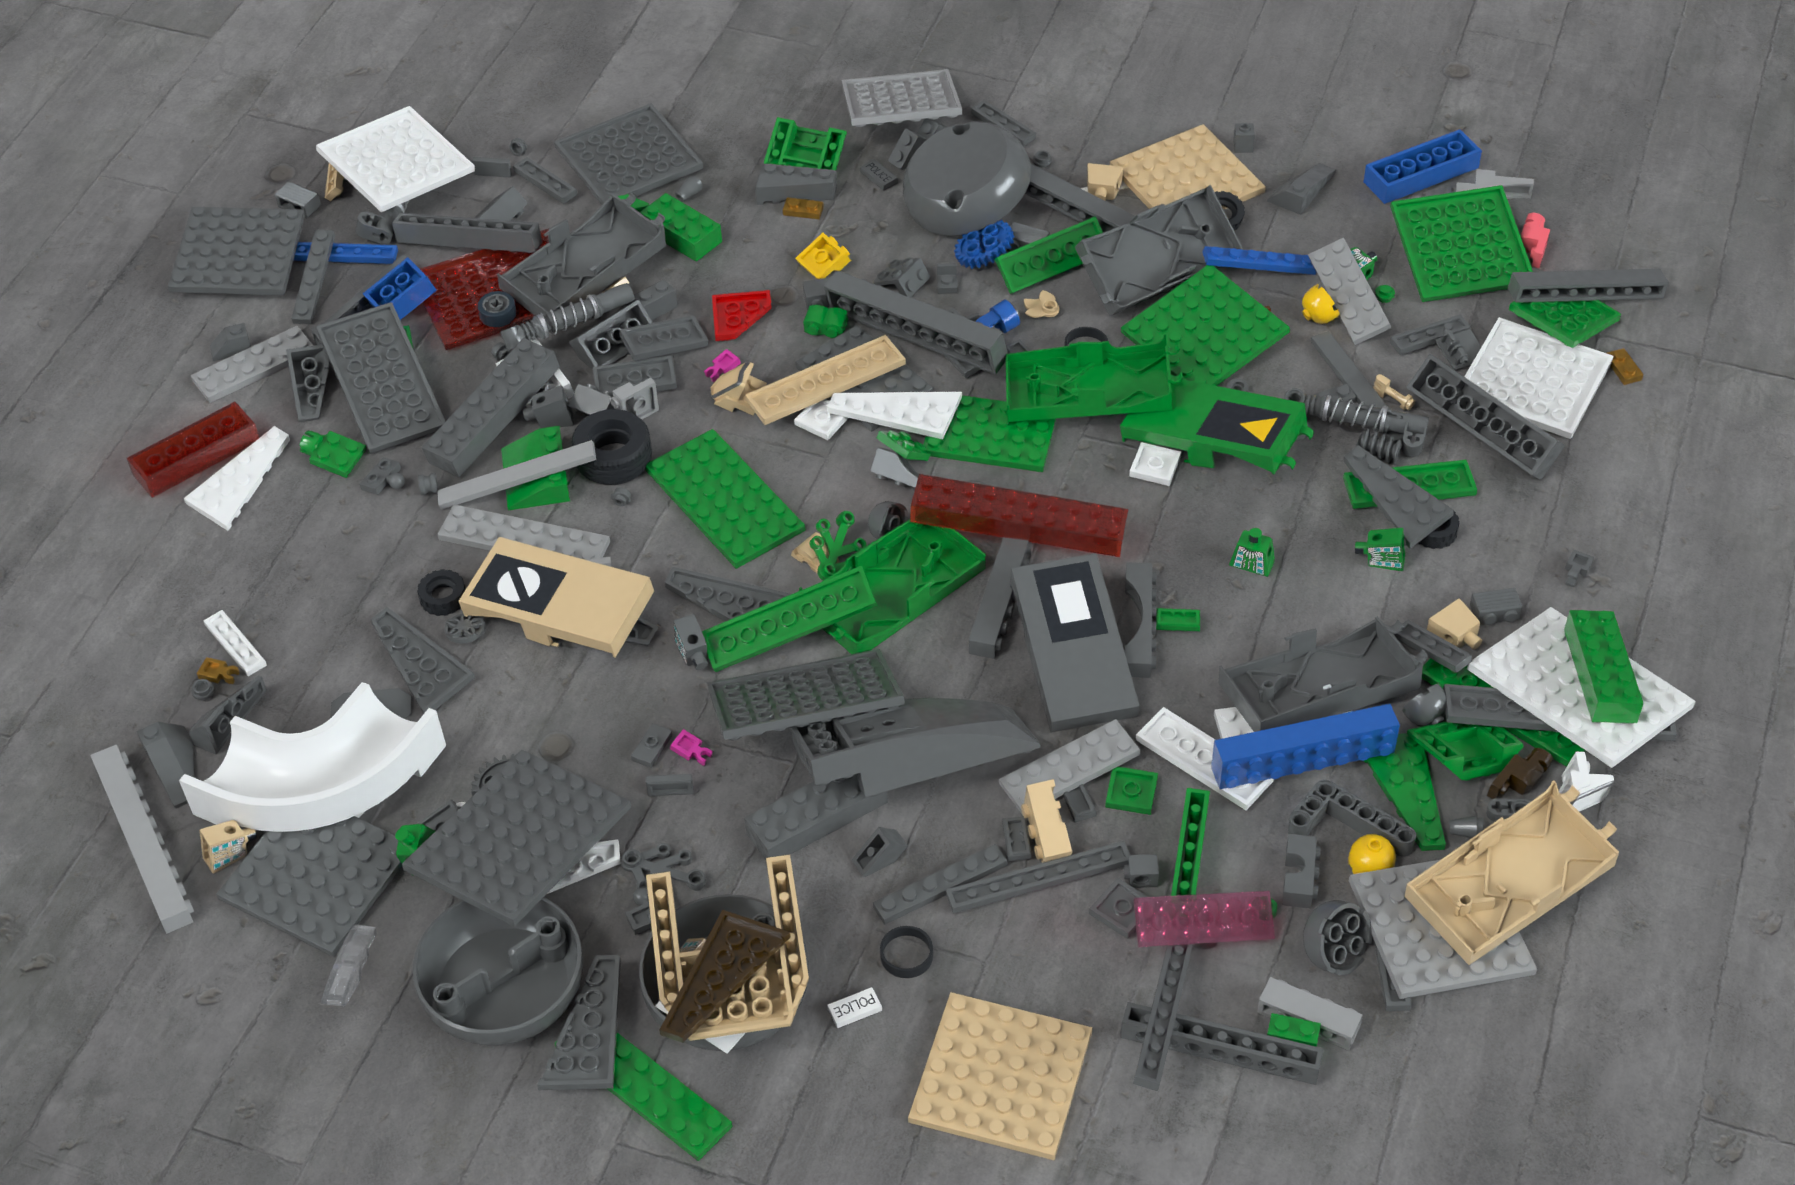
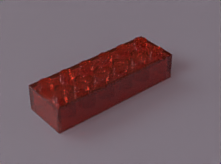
M233 402L129 456L127 461L132 475L153 498L249 447L259 439L255 423L236 402Z

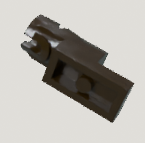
M1534 748L1525 758L1515 754L1493 781L1487 796L1491 799H1496L1499 794L1504 795L1509 788L1521 795L1529 792L1542 777L1543 773L1550 767L1553 756L1542 748Z

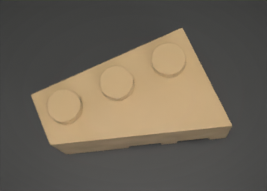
M1054 779L1027 785L1024 804L1021 805L1023 816L1028 818L1030 823L1028 825L1030 838H1034L1037 845L1034 846L1036 857L1038 860L1041 859L1042 863L1072 854L1065 822H1062L1058 810L1061 808L1060 802L1055 801L1053 795Z

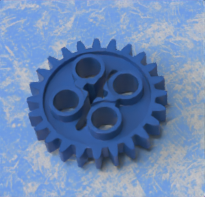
M1000 220L978 231L975 230L962 234L963 239H958L959 244L955 245V257L961 266L964 265L965 268L970 266L971 269L976 265L978 268L982 264L987 266L990 261L995 263L994 259L1001 254H1006V249H1010V244L1014 243L1013 238L1015 236L1010 225Z

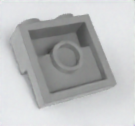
M652 378L636 386L628 382L612 391L613 397L610 398V402L615 409L631 412L641 419L659 411L656 384Z

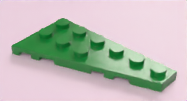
M1407 733L1398 734L1394 753L1387 756L1368 758L1364 762L1368 763L1372 769L1374 778L1388 800L1393 802L1399 817H1402L1405 823L1415 830V842L1420 850H1445V838L1424 748L1408 736Z

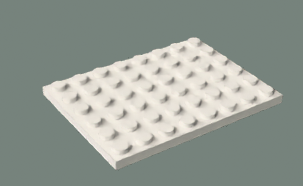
M1552 607L1487 649L1467 665V670L1492 687L1497 688L1502 694L1514 700V702L1611 768L1690 711L1696 702L1629 658L1644 703L1638 722H1592L1564 632L1567 617Z

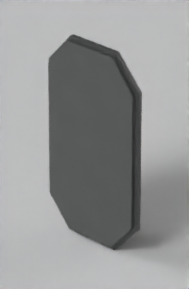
M402 689L372 690L377 699L394 714L403 719L411 714L412 696ZM353 692L343 693L331 702L330 718L335 715Z

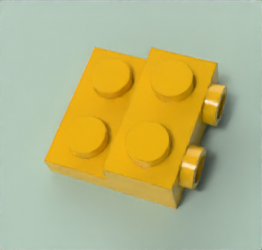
M824 233L819 235L795 258L816 279L826 278L833 270L835 272L836 270H842L851 261L848 257L850 255L849 251L844 246L839 247L834 237H828Z

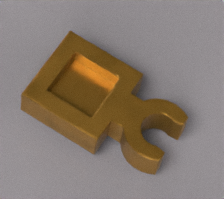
M206 657L196 674L198 679H206L209 682L219 683L221 679H224L226 683L234 684L235 680L230 675H239L240 672L236 666H227L226 661Z

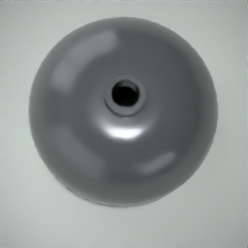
M1342 900L1327 901L1315 908L1309 915L1303 930V945L1310 961L1318 968L1337 975L1352 973L1365 960L1360 956L1365 953L1367 944L1372 942L1371 920L1367 912L1354 903ZM1347 953L1357 955L1355 961L1345 967H1331L1329 962L1338 965L1342 964L1346 960Z

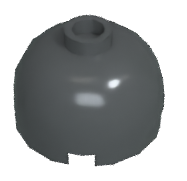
M891 501L877 504L872 509L868 518L870 533L876 539H879L908 521V517L905 516L904 510L907 511L906 507L901 503Z
M1439 684L1427 688L1430 691L1429 693L1418 694L1404 706L1402 711L1412 723L1418 726H1427L1429 724L1441 723L1445 719L1443 715L1446 710V694Z

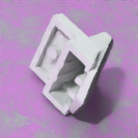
M1575 752L1562 774L1563 784L1559 790L1561 794L1566 793L1573 785L1580 792L1579 796L1571 802L1578 811L1602 802L1609 794L1614 783L1613 775L1589 774L1590 763L1586 761L1585 752Z

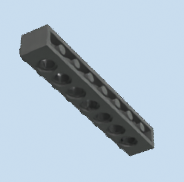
M1127 1002L1122 1020L1121 1038L1143 1043L1152 1007ZM1176 1014L1168 1048L1169 1050L1314 1085L1317 1084L1324 1050L1323 1048L1181 1014Z

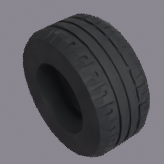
M607 409L593 413L582 420L572 435V446L593 441L596 460L576 467L583 476L598 484L618 485L629 482L644 472L647 463L652 458L651 440L647 425L641 418L625 410ZM619 443L625 445L616 450H600L601 447L608 444Z

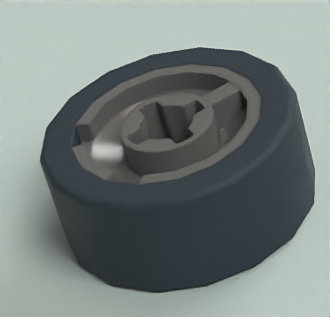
M490 292L480 298L478 302L480 320L487 326L503 327L511 323L516 316L514 299L506 292Z

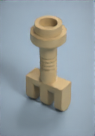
M1381 374L1377 375L1373 387L1381 398L1385 395L1391 396L1401 403V409L1409 411L1415 404L1413 396L1408 394L1405 397L1390 387L1391 380Z

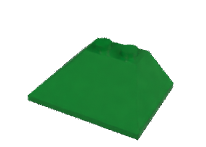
M777 117L764 163L836 170L847 131L829 127L828 132L799 127L794 120Z
M1443 722L1407 730L1408 736L1459 779L1465 781L1501 772L1514 755L1518 754L1523 748V743L1503 727Z

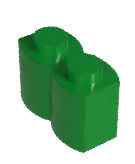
M810 305L803 321L804 332L810 335H825L830 338H836L845 331L848 323V313L841 308Z

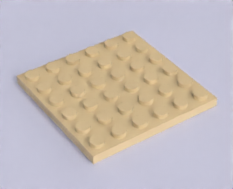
M1204 124L1110 161L1111 166L1123 167V182L1149 209L1161 204L1167 205L1202 190L1209 185L1212 186L1214 192H1231L1233 195L1238 196L1242 202L1263 194L1266 190V186Z
M950 992L908 1116V1123L1055 1160L1091 1038L1092 1027Z

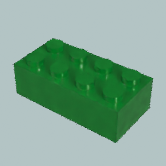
M667 193L640 212L649 220H655L658 213L662 214L665 217L663 222L665 243L696 262L722 243L721 225Z

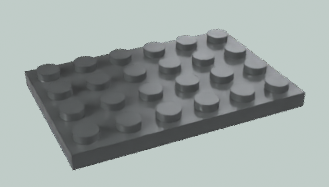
M856 325L795 361L796 368L802 371L874 339ZM903 365L841 393L933 392V387L909 367ZM858 420L871 432L882 426Z

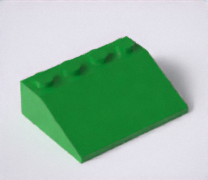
M560 426L539 428L501 448L503 469L563 450ZM566 470L507 488L508 511L570 502Z

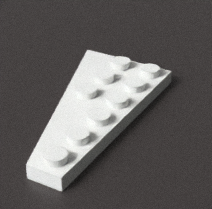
M962 392L834 393L827 406V413L943 439L962 399Z
M275 426L188 494L184 498L185 503L229 531L232 526L231 522L235 517L239 516L243 504L250 500L263 481L262 477L265 472H269L273 460L280 456L290 441L289 435Z

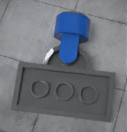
M1005 299L991 307L989 312L983 316L975 313L966 317L990 328H997L1004 334L1019 326L1021 321L1015 306ZM954 308L949 310L950 313L961 316ZM945 356L965 378L980 370L977 367Z

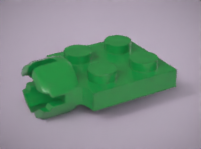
M308 430L302 436L299 444L301 447L300 452L311 456L309 458L310 464L344 478L348 477L366 451L365 444L329 431L326 435H321Z

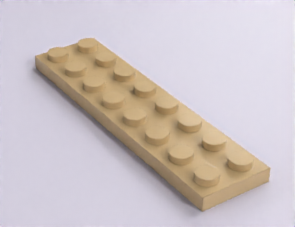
M884 335L745 395V398L763 424L767 425L832 397L834 393H841L906 365V359L890 339Z

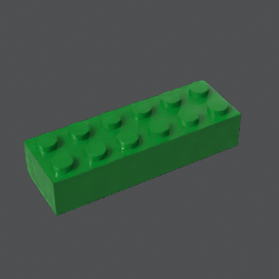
M1569 610L1564 632L1591 721L1637 723L1644 703L1614 611Z

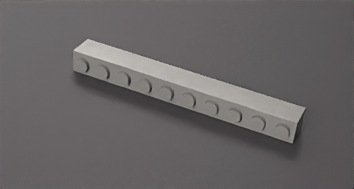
M116 744L91 754L93 763L166 934L193 923L190 913L194 912L189 899L184 901L182 897L187 895L182 882L176 883L175 879L179 878L175 866L169 867L168 862L172 861L167 848L163 850L161 848V845L165 843L160 831L155 833L153 830L158 828L153 815L147 816L146 814L150 812L146 799L140 800V796H143L139 783L133 784L136 776L132 767H126L129 764V760L125 751L120 752Z

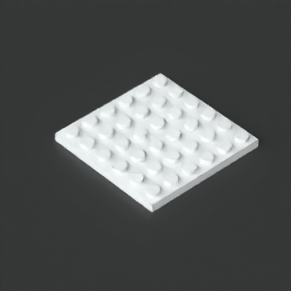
M410 106L316 145L317 152L380 212L475 171V165Z
M1499 317L1464 377L1539 428L1571 439L1608 371L1614 356L1580 344L1571 348L1547 333Z

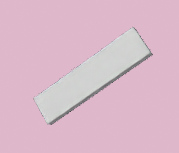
M223 610L203 620L205 626L247 676L267 666L263 657Z

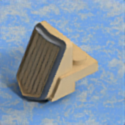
M745 362L721 375L710 387L711 397L715 400V405L733 412L734 408L754 415L755 412L747 403L745 395L767 384L750 376L754 363Z

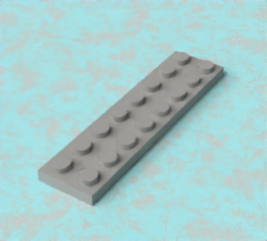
M454 504L437 534L438 539L441 541L490 551L497 539L502 537L580 559L603 558L610 544V536Z

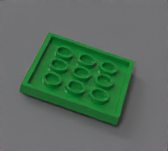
M1599 300L1513 301L1509 306V310L1518 317L1525 319L1533 326L1540 328L1548 335L1571 348L1616 323L1621 317V313Z

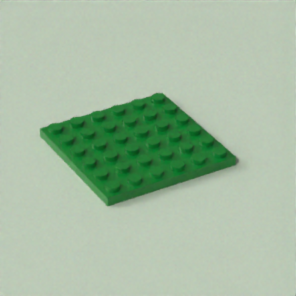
M1502 185L1391 202L1390 208L1422 302L1505 290L1508 288L1512 272H1533Z
M1207 265L1123 325L1121 333L1135 345L1159 342L1164 337V333H1167V346L1176 347L1180 343L1179 353L1169 355L1171 375L1177 376L1182 371V379L1218 386L1290 333V327L1217 268Z

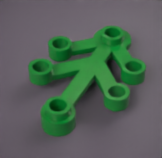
M843 511L836 517V524L839 528L834 541L828 530L830 522L823 518L816 523V529L822 537L814 536L809 544L819 560L820 565L818 566L817 573L821 580L832 576L844 566L845 562L836 564L838 557L858 552L867 546L863 538H858L853 543L842 546L847 529L855 522V517L850 511ZM824 543L829 552L828 559L822 549Z

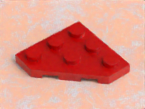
M770 290L712 295L715 341L735 340L772 309Z

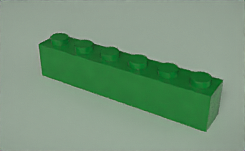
M1187 788L1168 919L1174 920L1175 915L1193 920L1210 791L1193 788Z

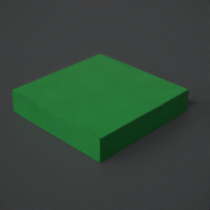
M1124 767L1112 769L1105 808L1151 815L1158 773Z

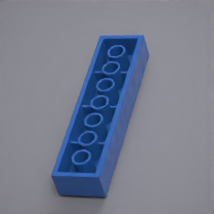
M1391 704L1218 739L1214 740L1211 769L1219 789H1225L1249 783L1254 784L1267 779H1278L1291 774H1301L1315 769L1321 770L1329 766L1344 765L1357 760L1363 761L1376 756H1387L1395 752L1400 724Z

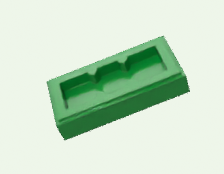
M1156 608V630L1200 631V610Z

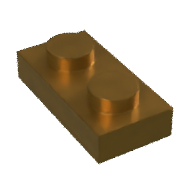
M787 197L783 207V215L820 220L824 204L822 201Z
M1624 348L1606 353L1614 356L1610 367L1623 385L1642 381L1643 373Z

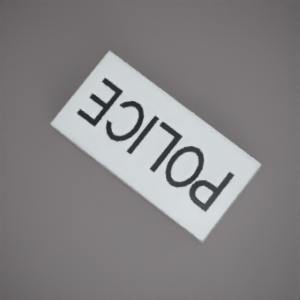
M872 987L827 1005L837 1028L882 1011V1006Z

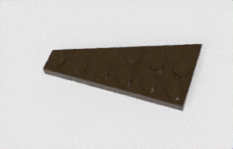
M722 910L659 1029L660 1035L684 1043L791 938L790 932Z

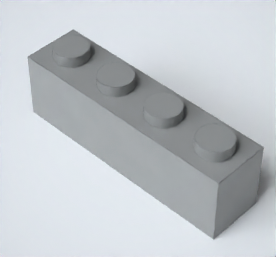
M1272 977L1269 978L1261 994L1257 1013L1271 1018V1013L1321 1023L1318 1038L1346 1050H1350L1362 1020V1014L1357 1013L1352 1008H1345L1335 1004L1330 999L1318 997L1311 994L1308 990L1296 988L1283 980H1277Z

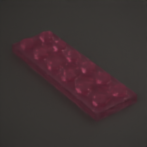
M1270 891L1134 898L1138 947L1275 939Z

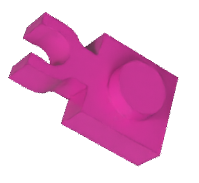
M726 349L712 361L714 366L708 367L704 373L707 378L710 376L712 382H715L720 374H725L740 365V359Z
M684 729L670 745V750L688 761L693 756L703 766L706 764V759L701 756L707 755L711 758L713 751L700 747L702 740Z

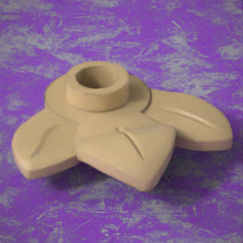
M1042 290L1039 299H1024V305L1027 309L1025 314L1029 317H1054L1059 313V305L1055 301V296L1047 291Z

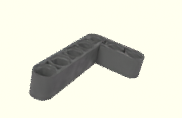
M1329 780L1317 782L1293 810L1289 818L1288 834L1308 836L1322 818L1328 814L1363 835L1377 834L1389 840L1395 849V853L1399 856H1409L1412 854L1416 840L1414 829Z

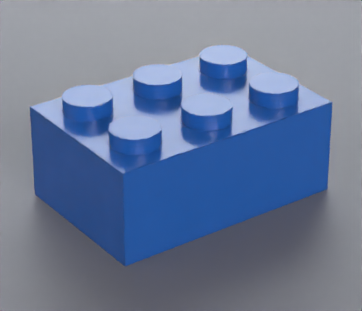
M407 257L366 290L363 295L373 308L392 302L401 320L437 290L428 277Z

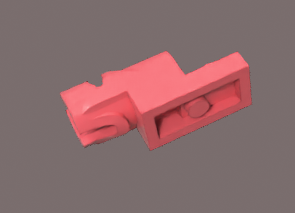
M1533 212L1528 214L1520 236L1526 252L1531 253L1530 258L1533 259L1532 267L1540 268L1548 243L1550 229L1544 228L1545 218Z

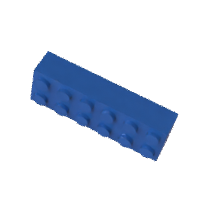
M1459 129L1366 164L1363 182L1386 204L1479 168L1482 150Z

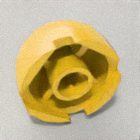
M1316 284L1302 298V306L1304 308L1302 314L1308 321L1312 319L1315 323L1326 324L1337 318L1340 314L1338 309L1334 311L1332 306L1335 303L1323 287L1318 289L1319 284Z
M1366 834L1358 838L1352 844L1348 857V864H1350L1353 874L1393 868L1396 863L1394 847L1388 839L1377 834Z

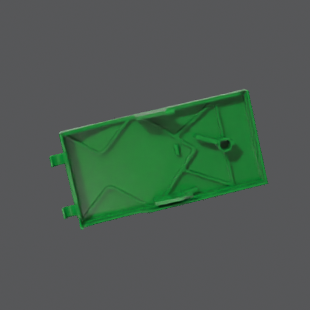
M1164 333V337L1159 342L1134 346L1114 347L1109 341L1069 343L1070 346L1006 354V406L1008 422L1172 410L1171 384L1179 383L1183 378L1182 371L1177 376L1171 375L1169 355L1179 353L1180 343L1176 347L1167 346V333Z

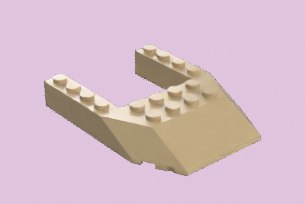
M790 855L766 858L775 926L789 931L791 938L688 1038L690 1041L791 1026L809 981ZM670 872L646 875L659 999L669 1012L701 950L680 953Z

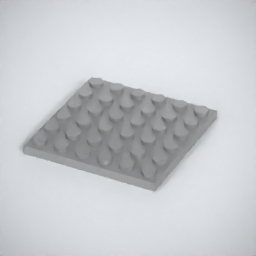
M948 69L842 80V88L852 126L864 127L866 124L883 125L885 122L901 123L905 120L915 122L924 118L935 120L943 116L954 118L962 115V106Z
M1440 860L1350 875L1348 881L1360 908L1367 912L1371 920L1373 939L1399 999L1536 974L1537 967L1520 932H1517L1468 965L1404 897L1407 883Z

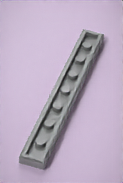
M592 440L437 490L438 506L441 510L452 507L453 504L458 505L596 460L595 445Z

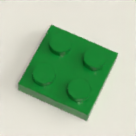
M879 431L876 439L905 459L928 461L931 453L925 450L926 446L912 441L911 436L905 432Z

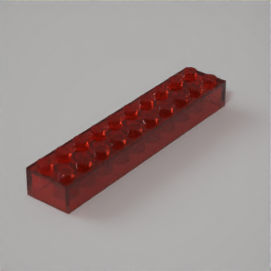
M919 474L911 502L910 522L1120 557L1128 509Z

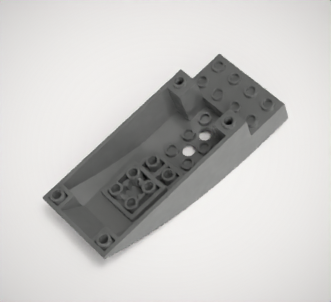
M904 699L905 704L899 705L895 709L882 708L877 709L874 713L866 714L862 712L854 714V716L849 718L837 717L832 718L828 722L817 721L809 723V725L804 727H790L794 748L815 785H826L833 780L850 778L857 774L859 787L865 797L878 796L885 791L1019 753H1029L1041 747L1040 743L1012 708L995 702L967 699Z

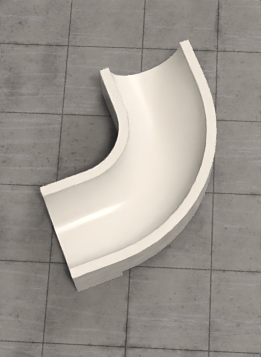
M362 682L332 718L319 727L306 732L294 734L279 733L235 716L230 721V746L218 770L204 781L184 774L179 782L193 815L216 825L234 820L241 827L262 831L287 832L308 830L331 825L358 815L392 795L412 775L422 777L446 747L436 710L428 708L418 722L403 719L387 709L374 695L370 685Z

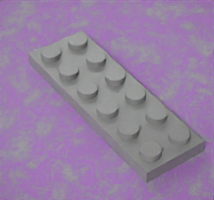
M1344 237L1308 254L1324 288L1334 301V307L1336 310L1338 309L1339 316L1354 345L1391 329L1386 315Z
M295 326L192 374L191 378L206 400L212 403L288 367L286 349L313 346V344L300 328Z
M1115 719L1000 778L999 784L1023 816L1021 805L1024 804L1027 785L1054 779L1053 795L1056 799L1062 796L1064 792H1070L1079 787V785L1085 784L1139 756L1140 749Z

